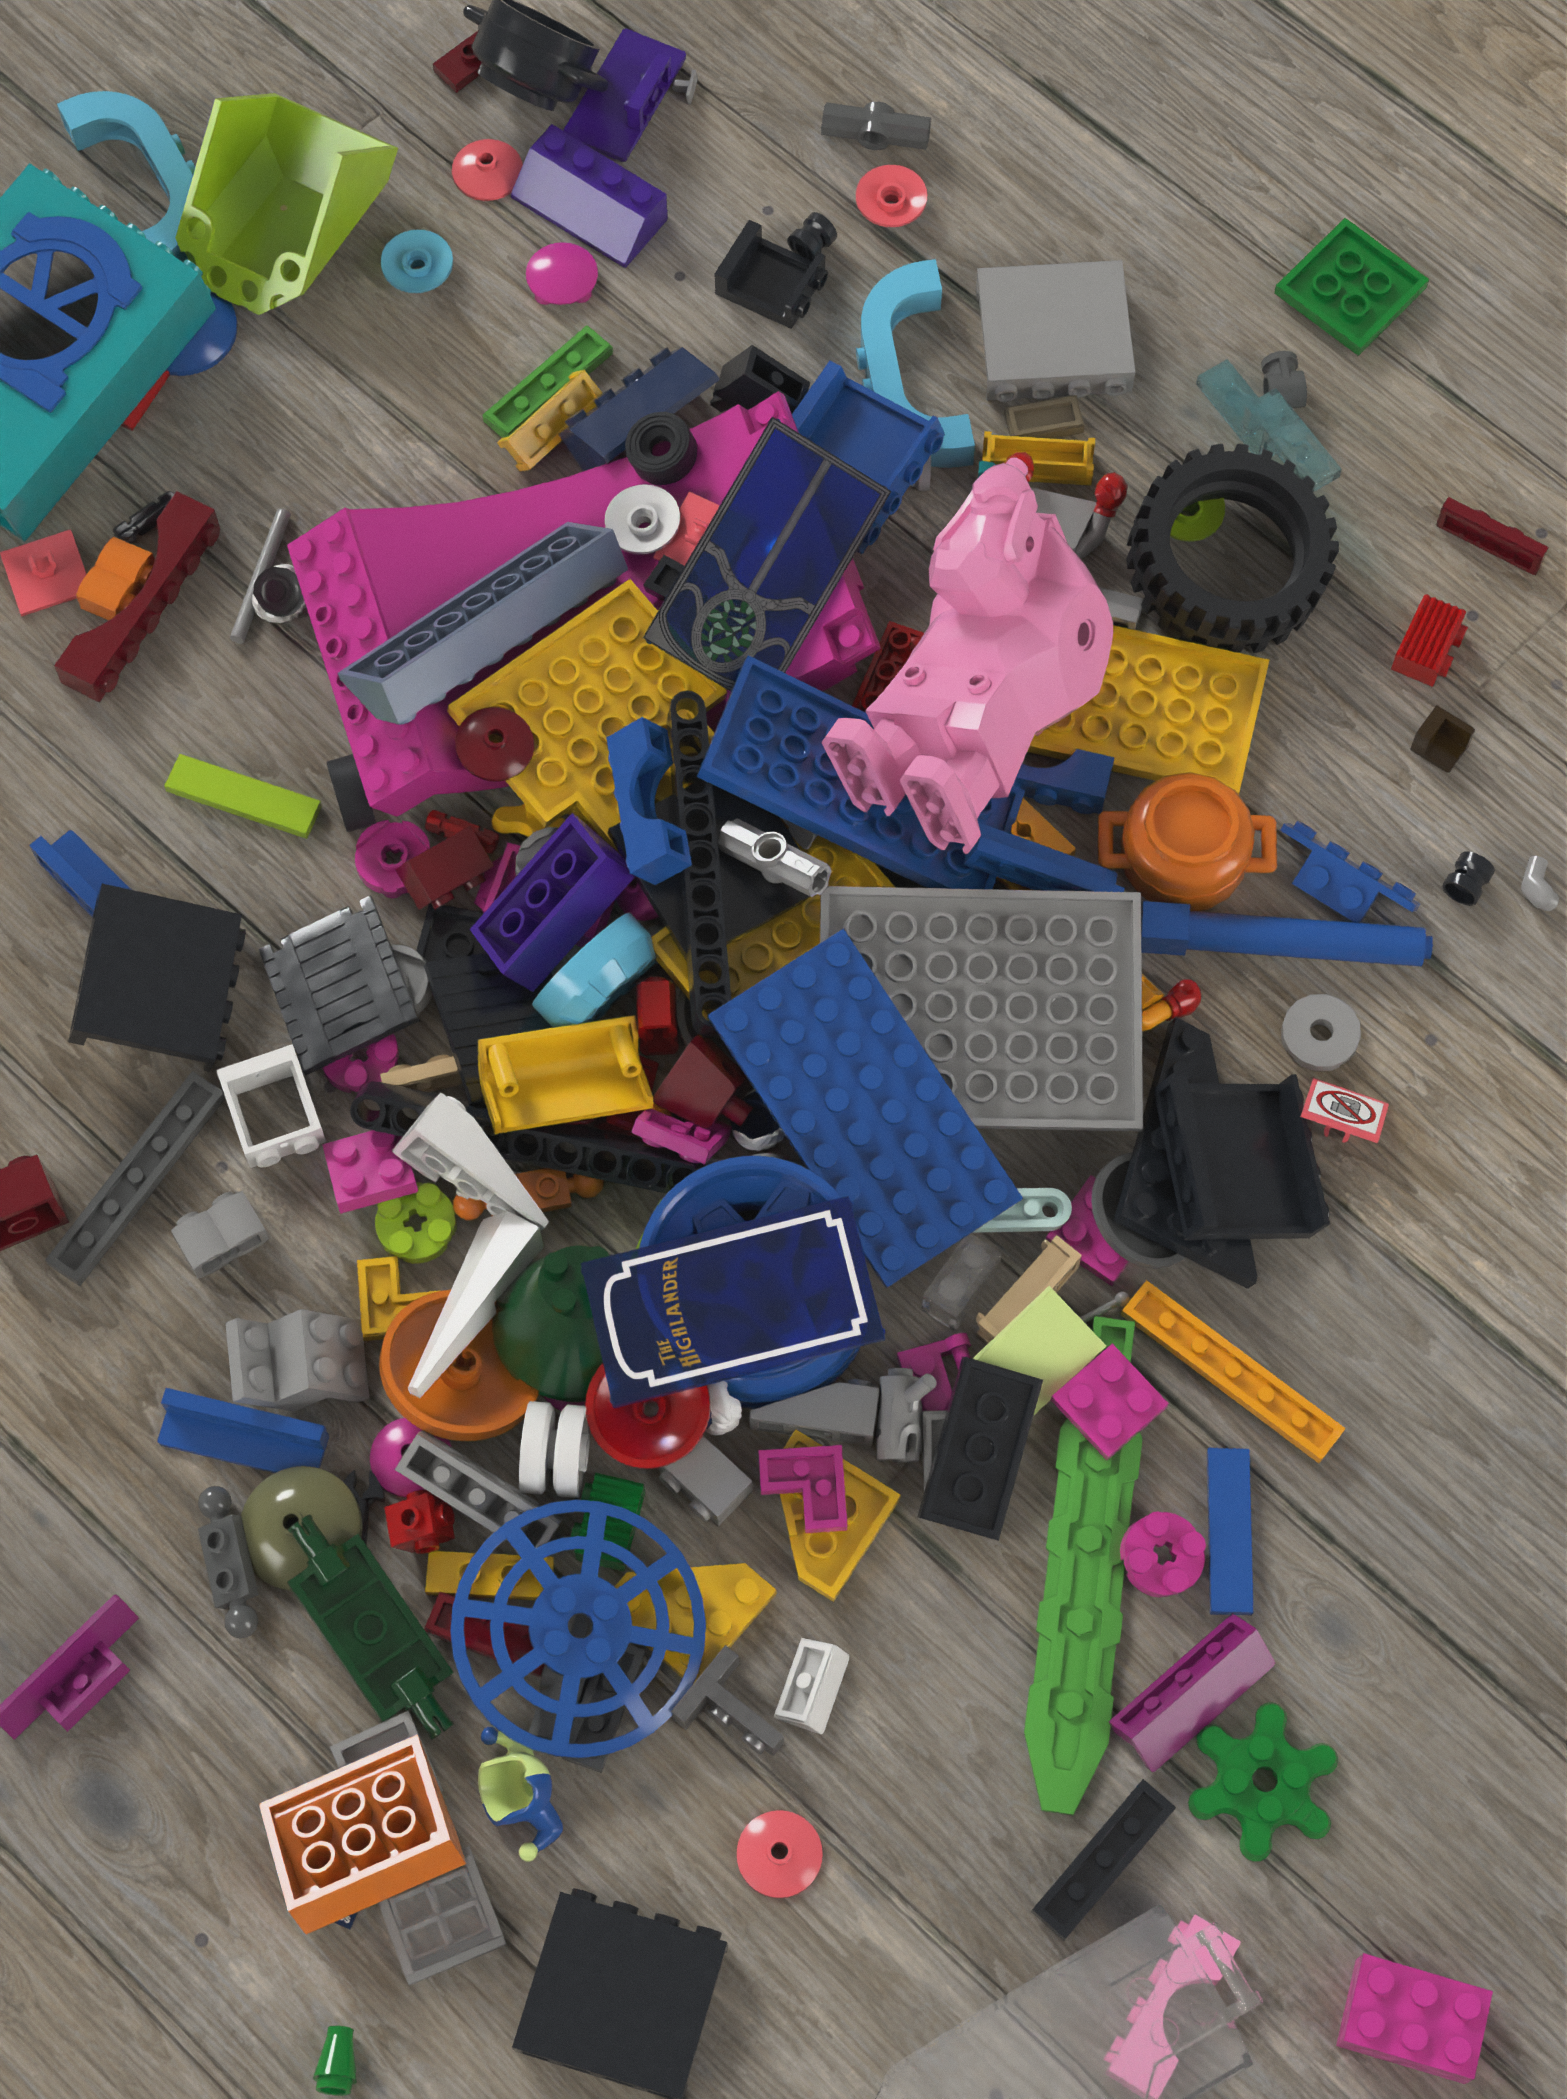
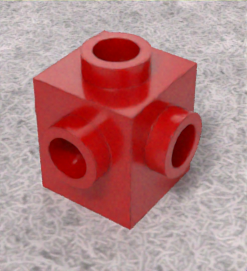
M427 1490L410 1492L406 1495V1500L384 1507L392 1548L411 1553L425 1554L440 1549L441 1543L455 1539L453 1530L455 1515L451 1505Z

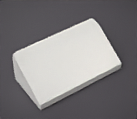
M801 1638L774 1718L811 1732L823 1734L849 1661V1654L836 1645Z

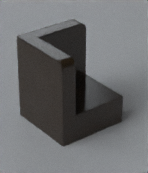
M1436 705L1416 732L1410 750L1449 773L1469 747L1475 729Z

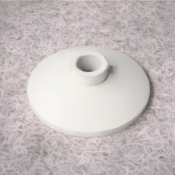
M635 485L621 491L612 499L605 514V528L614 530L621 550L632 554L653 553L668 545L677 534L681 518L679 507L673 496L666 490L654 485ZM644 522L651 524L646 528H638Z

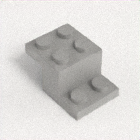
M300 1309L268 1324L240 1318L226 1322L233 1402L295 1412L326 1398L361 1402L370 1398L361 1320Z

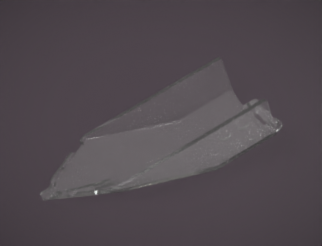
M1159 1904L1043 1971L889 2067L875 2099H1199L1240 2075L1253 2065L1234 2020L1258 2007L1264 2001L1258 1990L1252 1991L1223 1942L1221 1936L1224 1933L1218 1922L1210 1924L1186 1939L1164 1908ZM1203 1946H1206L1237 1999V2002L1229 2007H1226L1195 1954V1951Z

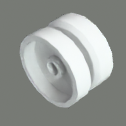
M529 1401L524 1418L520 1447L519 1490L521 1493L541 1495L548 1486L551 1469H553V1487L556 1494L561 1497H580L584 1473L588 1464L590 1446L589 1426L586 1419L587 1408L585 1406L567 1404L560 1413L558 1428L555 1430V1411L551 1403Z

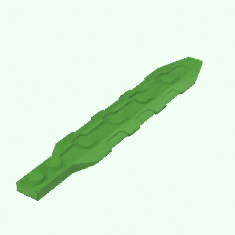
M1094 1316L1092 1331L1106 1345L1100 1353L1113 1343L1131 1363L1135 1322ZM1068 1418L1060 1427L1055 1467L1058 1470L1053 1519L1049 1520L1046 1550L1049 1552L1044 1597L1043 1601L1039 1602L1036 1632L1039 1634L1034 1681L1029 1686L1024 1735L1041 1811L1074 1815L1109 1744L1111 1728L1109 1721L1112 1719L1114 1697L1111 1695L1115 1651L1116 1645L1120 1643L1123 1620L1120 1606L1125 1565L1124 1560L1121 1561L1120 1546L1123 1536L1130 1525L1134 1481L1138 1480L1142 1436L1139 1432L1110 1459L1106 1460Z

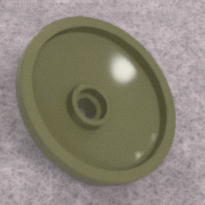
M310 1466L287 1468L266 1478L248 1497L241 1513V1519L253 1572L266 1583L282 1590L292 1591L287 1582L308 1567V1557L287 1529V1522L292 1517H298L300 1526L306 1535H309L301 1524V1519L311 1514L314 1522L330 1545L335 1544L339 1546L356 1534H359L360 1537L362 1536V1515L356 1497L349 1487L332 1473Z

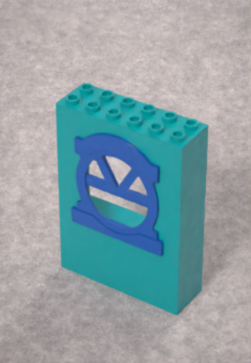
M30 163L0 197V289L77 340L63 351L43 359L19 360L0 353V526L24 542L216 310L210 296L211 290L204 283L201 277L203 272L197 265L187 259L184 262L174 257V253L162 242L157 241L154 244L146 239L145 234L134 224H123L106 206L102 204L99 207L95 206L80 189L74 186L71 189L67 188L52 171L46 168L41 171ZM54 252H64L79 258L93 272V279L46 299ZM35 253L37 254V261L30 291L3 272L13 262ZM98 294L96 311L88 327H85L59 310V308L89 295Z

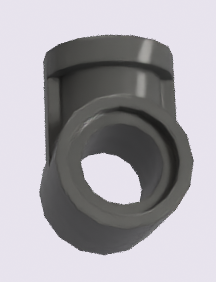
M1291 351L1271 353L1261 362L1262 372L1264 373L1263 395L1267 411L1306 406L1307 386L1303 371H1296L1299 364L1298 358Z

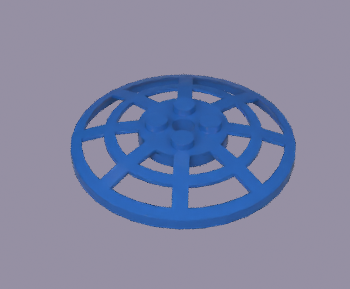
M569 1500L553 1502L527 1510L506 1522L486 1539L471 1558L459 1582L452 1606L450 1636L453 1659L460 1681L472 1703L491 1725L509 1739L533 1751L555 1757L588 1758L608 1755L631 1747L653 1734L673 1716L671 1711L691 1688L699 1672L705 1648L706 1620L703 1598L695 1575L682 1552L665 1533L647 1519L625 1508L600 1501ZM570 1512L590 1513L586 1537L560 1538L535 1548L521 1530L522 1527L533 1521L554 1514ZM610 1516L621 1519L639 1528L656 1541L667 1554L646 1567L639 1558L627 1549L613 1542L603 1540L606 1517ZM507 1539L521 1559L503 1579L496 1593L494 1603L469 1600L468 1597L472 1584L481 1566L494 1549ZM584 1549L580 1574L568 1575L558 1579L544 1560L547 1556L561 1551ZM601 1553L620 1560L632 1569L636 1576L617 1589L608 1581L599 1578L598 1570ZM675 1568L678 1569L684 1579L691 1600L694 1620L693 1637L669 1633L667 1604L657 1581ZM530 1569L544 1590L540 1593L532 1608L507 1605L508 1598L515 1584ZM646 1589L655 1608L656 1630L632 1626L631 1613L627 1603ZM582 1614L590 1619L592 1631L586 1638H576L571 1635L568 1630V1621L572 1616ZM465 1617L491 1620L490 1635L492 1649L502 1672L482 1687L479 1686L473 1675L466 1653L464 1636ZM504 1622L528 1626L529 1639L533 1650L515 1663H512L505 1645ZM629 1643L653 1647L646 1667L631 1684L617 1662L626 1651ZM666 1650L690 1655L687 1669L678 1688L664 1707L652 1716L639 1694L656 1675ZM542 1664L556 1674L563 1676L559 1701L538 1692L523 1678ZM602 1673L617 1693L615 1696L599 1702L576 1704L580 1679L591 1678ZM512 1686L518 1694L531 1704L556 1714L552 1740L537 1737L519 1728L502 1715L491 1701ZM625 1705L638 1725L637 1728L629 1733L607 1741L588 1744L569 1743L573 1717L599 1716Z

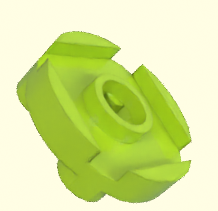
M416 1182L418 1192L384 1201L377 1205L378 1211L375 1217V1228L379 1241L385 1251L391 1255L398 1256L404 1262L419 1264L436 1259L448 1248L447 1244L451 1241L457 1229V1218L450 1199L439 1190L438 1186L429 1182ZM418 1214L419 1217L425 1216L427 1221L421 1223L422 1230L414 1232L412 1226L405 1227V1222L410 1220V1216Z

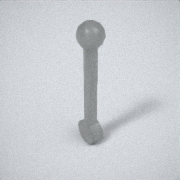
M1119 1292L1115 1295L1114 1300L1090 1311L1080 1318L1084 1323L1093 1320L1094 1316H1100L1116 1307L1124 1308L1130 1301V1296L1126 1292Z

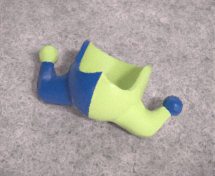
M487 1727L481 1733L482 1742L485 1745L497 1743L506 1747L508 1752L505 1756L481 1763L478 1773V1785L482 1805L487 1817L495 1826L525 1821L531 1823L538 1830L534 1840L522 1844L519 1850L520 1858L526 1862H531L536 1858L539 1851L555 1842L563 1832V1824L549 1801L552 1795L551 1775L545 1764L534 1756L533 1750L509 1739L494 1727Z

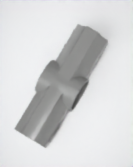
M738 818L734 821L728 820L720 830L718 840L720 851L761 871L763 877L768 882H783L810 897L817 894L821 895L827 888L829 877L832 873L830 866L787 844L784 836L774 831L765 833Z

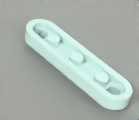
M1017 1188L1023 1199L972 1233L1055 1231L1060 1229L1069 1219L1072 1211L1071 1202L1064 1192L1056 1188ZM1042 1207H1051L1055 1212V1216H1045Z

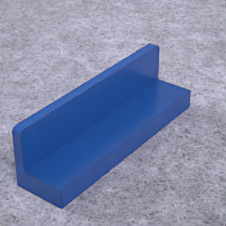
M980 822L978 824L981 836L971 851L965 855L963 864L1032 890L1124 892L1125 889L1116 885L1118 875L1115 871Z
M72 830L66 832L52 845L42 836L29 845L37 862L92 918L96 898L102 883L130 889Z
M165 1388L161 1401L166 1411L158 1437V1443L161 1446L271 1473L297 1466L320 1468L330 1437L324 1425L170 1388Z

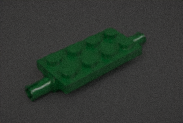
M311 1514L301 1519V1524L309 1535H306L298 1522L292 1525L288 1531L293 1535L308 1557V1567L287 1582L288 1586L380 1721H387L404 1708L406 1710L412 1709L429 1734L430 1739H435L442 1732L433 1718H435L444 1732L453 1726L454 1723L449 1719L432 1693L435 1691V1686L450 1677L454 1672L360 1535L356 1534L339 1546L335 1544L330 1545L314 1522Z

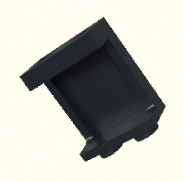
M748 220L714 273L715 294L792 329L799 317L804 318L811 305V297L815 290L820 291L827 281L828 271L825 270L826 256L818 253L812 261L763 239L762 225Z

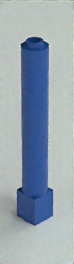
M1143 901L1141 909V953L1185 956L1186 950L1420 967H1422L1424 959H1431L1433 939L1432 936H1426L1424 927L1190 911V904Z

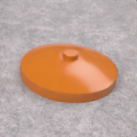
M451 1289L430 1293L414 1300L404 1307L391 1322L386 1331L380 1352L379 1368L381 1381L388 1398L397 1411L421 1430L455 1441H478L493 1438L518 1425L525 1418L529 1401H537L539 1390L526 1384L521 1379L517 1381L501 1362L493 1341L492 1319L421 1398L409 1393L408 1386Z

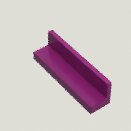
M1232 1613L1113 1717L1109 1724L1115 1734L1136 1749L1146 1768L1155 1772L1273 1668L1275 1660L1258 1630Z

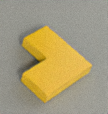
M398 1256L357 1260L363 1341L384 1339L391 1322L404 1307L422 1296L438 1292L401 1294Z

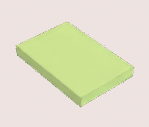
M1048 1286L973 1359L1042 1379L1043 1383L1035 1408V1415L1051 1400L1053 1394L1090 1363L1106 1345L1064 1300Z

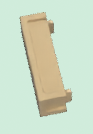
M1057 1235L1051 1243L1044 1239L1041 1244L1043 1252L987 1315L984 1316L980 1312L976 1315V1322L979 1326L976 1335L988 1344L1048 1286L1057 1293L1079 1268L1082 1255Z

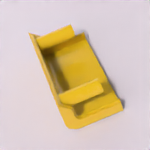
M635 1015L478 1039L479 1080L495 1134L652 1109L653 1095L638 1053L639 1037Z

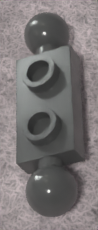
M211 1486L200 1494L198 1500L201 1513L205 1517L210 1518L211 1523L198 1528L213 1601L215 1608H230L224 1619L227 1632L235 1638H247L257 1629L258 1616L253 1608L246 1605V1600L259 1594L241 1516L233 1514L226 1516L232 1505L231 1496L228 1491L220 1486Z

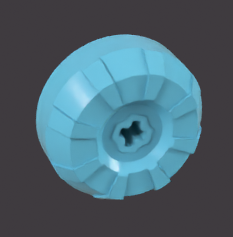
M631 913L622 915L588 942L556 973L537 995L532 1006L554 1028L600 1020L608 1012L609 1008L623 995H627L636 986L638 979L656 963V955L650 933Z

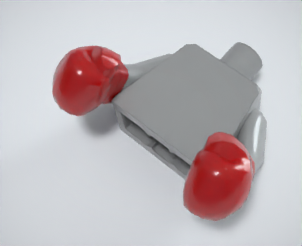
M1016 452L1007 457L1005 464L1010 458H1018L1027 465L1028 474L1026 479L1029 482L1034 472L1032 456L1026 452ZM1115 472L1105 474L1096 485L1095 497L1097 502L1032 487L1031 490H1034L1038 504L1036 513L1056 514L1068 545L1079 558H1085L1102 544L1111 518L1115 517L1117 509L1127 497L1128 484L1121 475Z

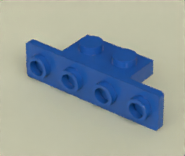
M1297 821L1295 825L1284 823L1280 831L1312 850L1292 884L1354 923L1362 922L1379 893H1382L1411 912L1417 911L1421 905L1413 899L1416 895L1414 891L1399 882L1391 886L1380 879L1383 874L1380 870L1364 861L1359 866L1347 859L1350 852L1340 845L1330 841L1326 846L1314 838L1317 832L1306 824Z

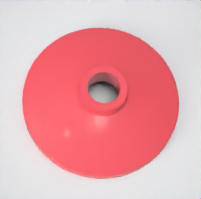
M483 139L466 145L458 152L452 164V176L455 185L464 195L475 200L494 201L504 198L512 192L523 164L518 152L509 144L494 139Z
M883 165L868 171L860 179L856 188V204L861 214L870 222L883 227H900L913 222L922 214L927 203V189L921 177L913 170L900 165ZM893 201V202H895V203H894V204H889V203H887V202Z
M770 1811L756 1817L743 1830L737 1845V1863L744 1880L755 1891L771 1898H788L803 1892L816 1879L822 1864V1844L818 1833L805 1818L789 1811ZM777 1844H782L788 1849V1854L783 1859H776L771 1854L772 1848Z

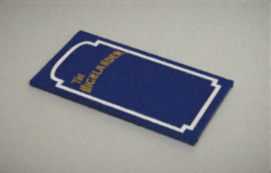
M849 1196L581 1263V1274L584 1275L610 1391V1402L613 1408L885 1341L886 1331L882 1328L852 1211L853 1203L850 1201Z

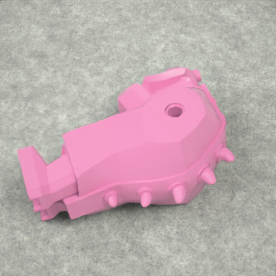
M1010 458L1006 464H998L987 469L972 484L973 490L965 502L936 537L933 548L934 553L931 555L929 566V584L937 593L932 604L930 625L913 649L903 668L882 694L865 710L873 728L861 719L838 718L821 742L854 806L866 813L872 804L887 806L884 812L886 816H890L906 794L929 842L940 850H945L950 842L965 844L962 848L964 854H968L981 836L978 816L991 798L1008 797L1034 735H1040L1044 729L1059 722L1100 692L1113 639V621L1105 596L1087 566L1068 545L1056 514L1036 513L1038 504L1034 490H1031L1026 479L1028 467L1018 458Z

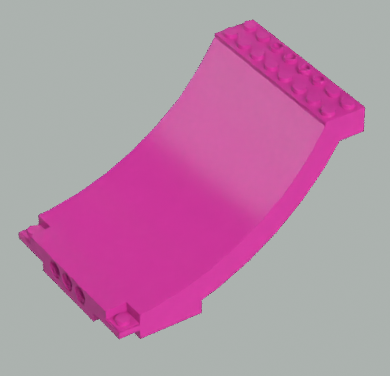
M778 391L749 410L738 404L724 413L691 428L690 431L697 444L696 461L685 477L672 484L655 485L643 480L636 473L628 458L625 457L569 477L511 492L461 502L402 508L348 509L344 507L287 545L369 807L398 817L436 794L474 792L510 787L506 781L494 782L480 779L463 767L455 749V739L459 725L447 712L448 705L628 579L634 582L659 611L664 601L647 593L643 586L659 563V561L653 558L656 552L632 554L621 550L628 570L618 576L612 586L599 589L588 597L589 600L585 604L571 608L560 615L561 619L557 623L541 628L532 634L533 637L529 642L520 646H514L504 653L502 660L492 665H486L477 671L471 681L455 686L446 692L443 700L425 706L408 723L397 725L376 719L340 680L338 672L566 522L605 528V514L610 502L617 494L629 487L642 484L658 486L673 496L679 509L689 491L721 505L772 417L798 432L784 394ZM777 429L774 430L729 507V510L754 521L749 534L731 565L736 578L737 563L744 548L751 540L765 532L783 530L818 470L816 461L807 456L804 446ZM664 441L656 444L652 449V455H665L669 451L671 443ZM823 480L791 533L802 543L807 554V570L805 573L807 584L802 591L793 593L785 598L802 597L813 605L817 603L849 548ZM644 522L638 528H646L651 524ZM853 558L786 671V674L822 692L856 673L855 663L881 649L859 592L864 589ZM698 579L694 583L700 588L702 596L706 595L708 599L729 588L724 580L719 589ZM691 590L678 608L671 606L667 613L668 623L688 646L689 644L680 630V621L685 612L696 602L694 593ZM800 609L765 611L766 632L764 640L781 637L791 647L806 622L808 614ZM749 626V634L754 636L755 630ZM741 631L735 634L737 639L741 637ZM773 645L757 652L753 658L778 669L784 659L785 652L782 646ZM738 647L743 652L747 650L745 647ZM732 651L727 654L733 660L738 658ZM722 654L718 656L716 662H725ZM740 669L718 674L736 680ZM726 689L728 692L726 699L706 712L707 725L714 733L731 694V691Z

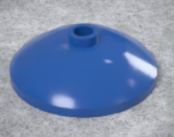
M214 292L210 293L216 310L166 369L170 375L186 376L206 371L218 364L229 353L235 342L238 329L237 317L231 302L218 297Z

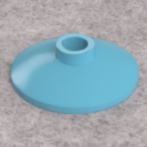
M409 230L396 235L386 244L381 255V269L386 280L393 287L408 293H423L437 288L445 282L453 267L452 251L448 243L438 234L427 230ZM417 266L423 267L420 269H414Z

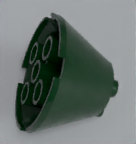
M575 1245L551 1252L547 1256L530 1263L497 1299L495 1305L497 1313L492 1319V1334L501 1362L517 1381L521 1379L526 1384L539 1390L538 1394L547 1398L566 1402H585L588 1387L595 1372L607 1358L614 1354L604 1309V1292L608 1280L613 1275L623 1273L624 1271L619 1264L609 1257L608 1252L600 1246ZM632 1276L616 1280L610 1291V1306L620 1350L636 1344L654 1343L656 1331L644 1305L639 1283Z

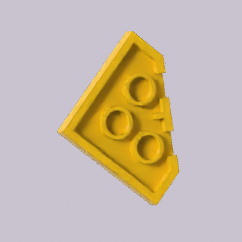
M796 1429L783 1449L822 1445ZM843 1459L847 1531L805 1533L803 1492L780 1494L798 1580L833 1602L901 1499V1494Z
M746 1563L690 1567L695 1575L703 1598L706 1620L705 1648L694 1683L725 1645L730 1648L777 1594V1590ZM675 1568L657 1581L667 1604L669 1633L693 1637L694 1620L691 1600L684 1579L678 1569ZM627 1572L614 1587L617 1589L636 1576L635 1572ZM646 1589L627 1603L631 1613L632 1626L656 1630L655 1608ZM646 1646L651 1652L653 1651V1647ZM666 1650L663 1662L680 1677H683L690 1655Z

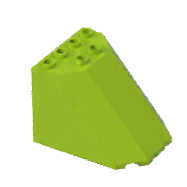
M276 93L215 98L175 239L181 252L186 253L188 260L197 265L203 272L201 277L211 292L216 293L218 297L233 304L242 305L257 315L264 314L304 295L388 183L398 148ZM286 205L287 209L283 211L280 209V206Z

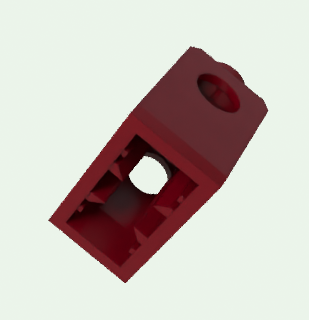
M699 1034L688 1044L653 1096L655 1104L704 1129H709L721 1114L741 1127L754 1109L753 1106L736 1095L747 1078L744 1072L710 1038H704Z

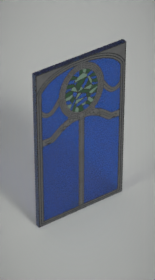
M771 417L642 639L729 692L732 691L740 669L748 655L786 673L891 491L886 486L877 483L783 424L780 419Z

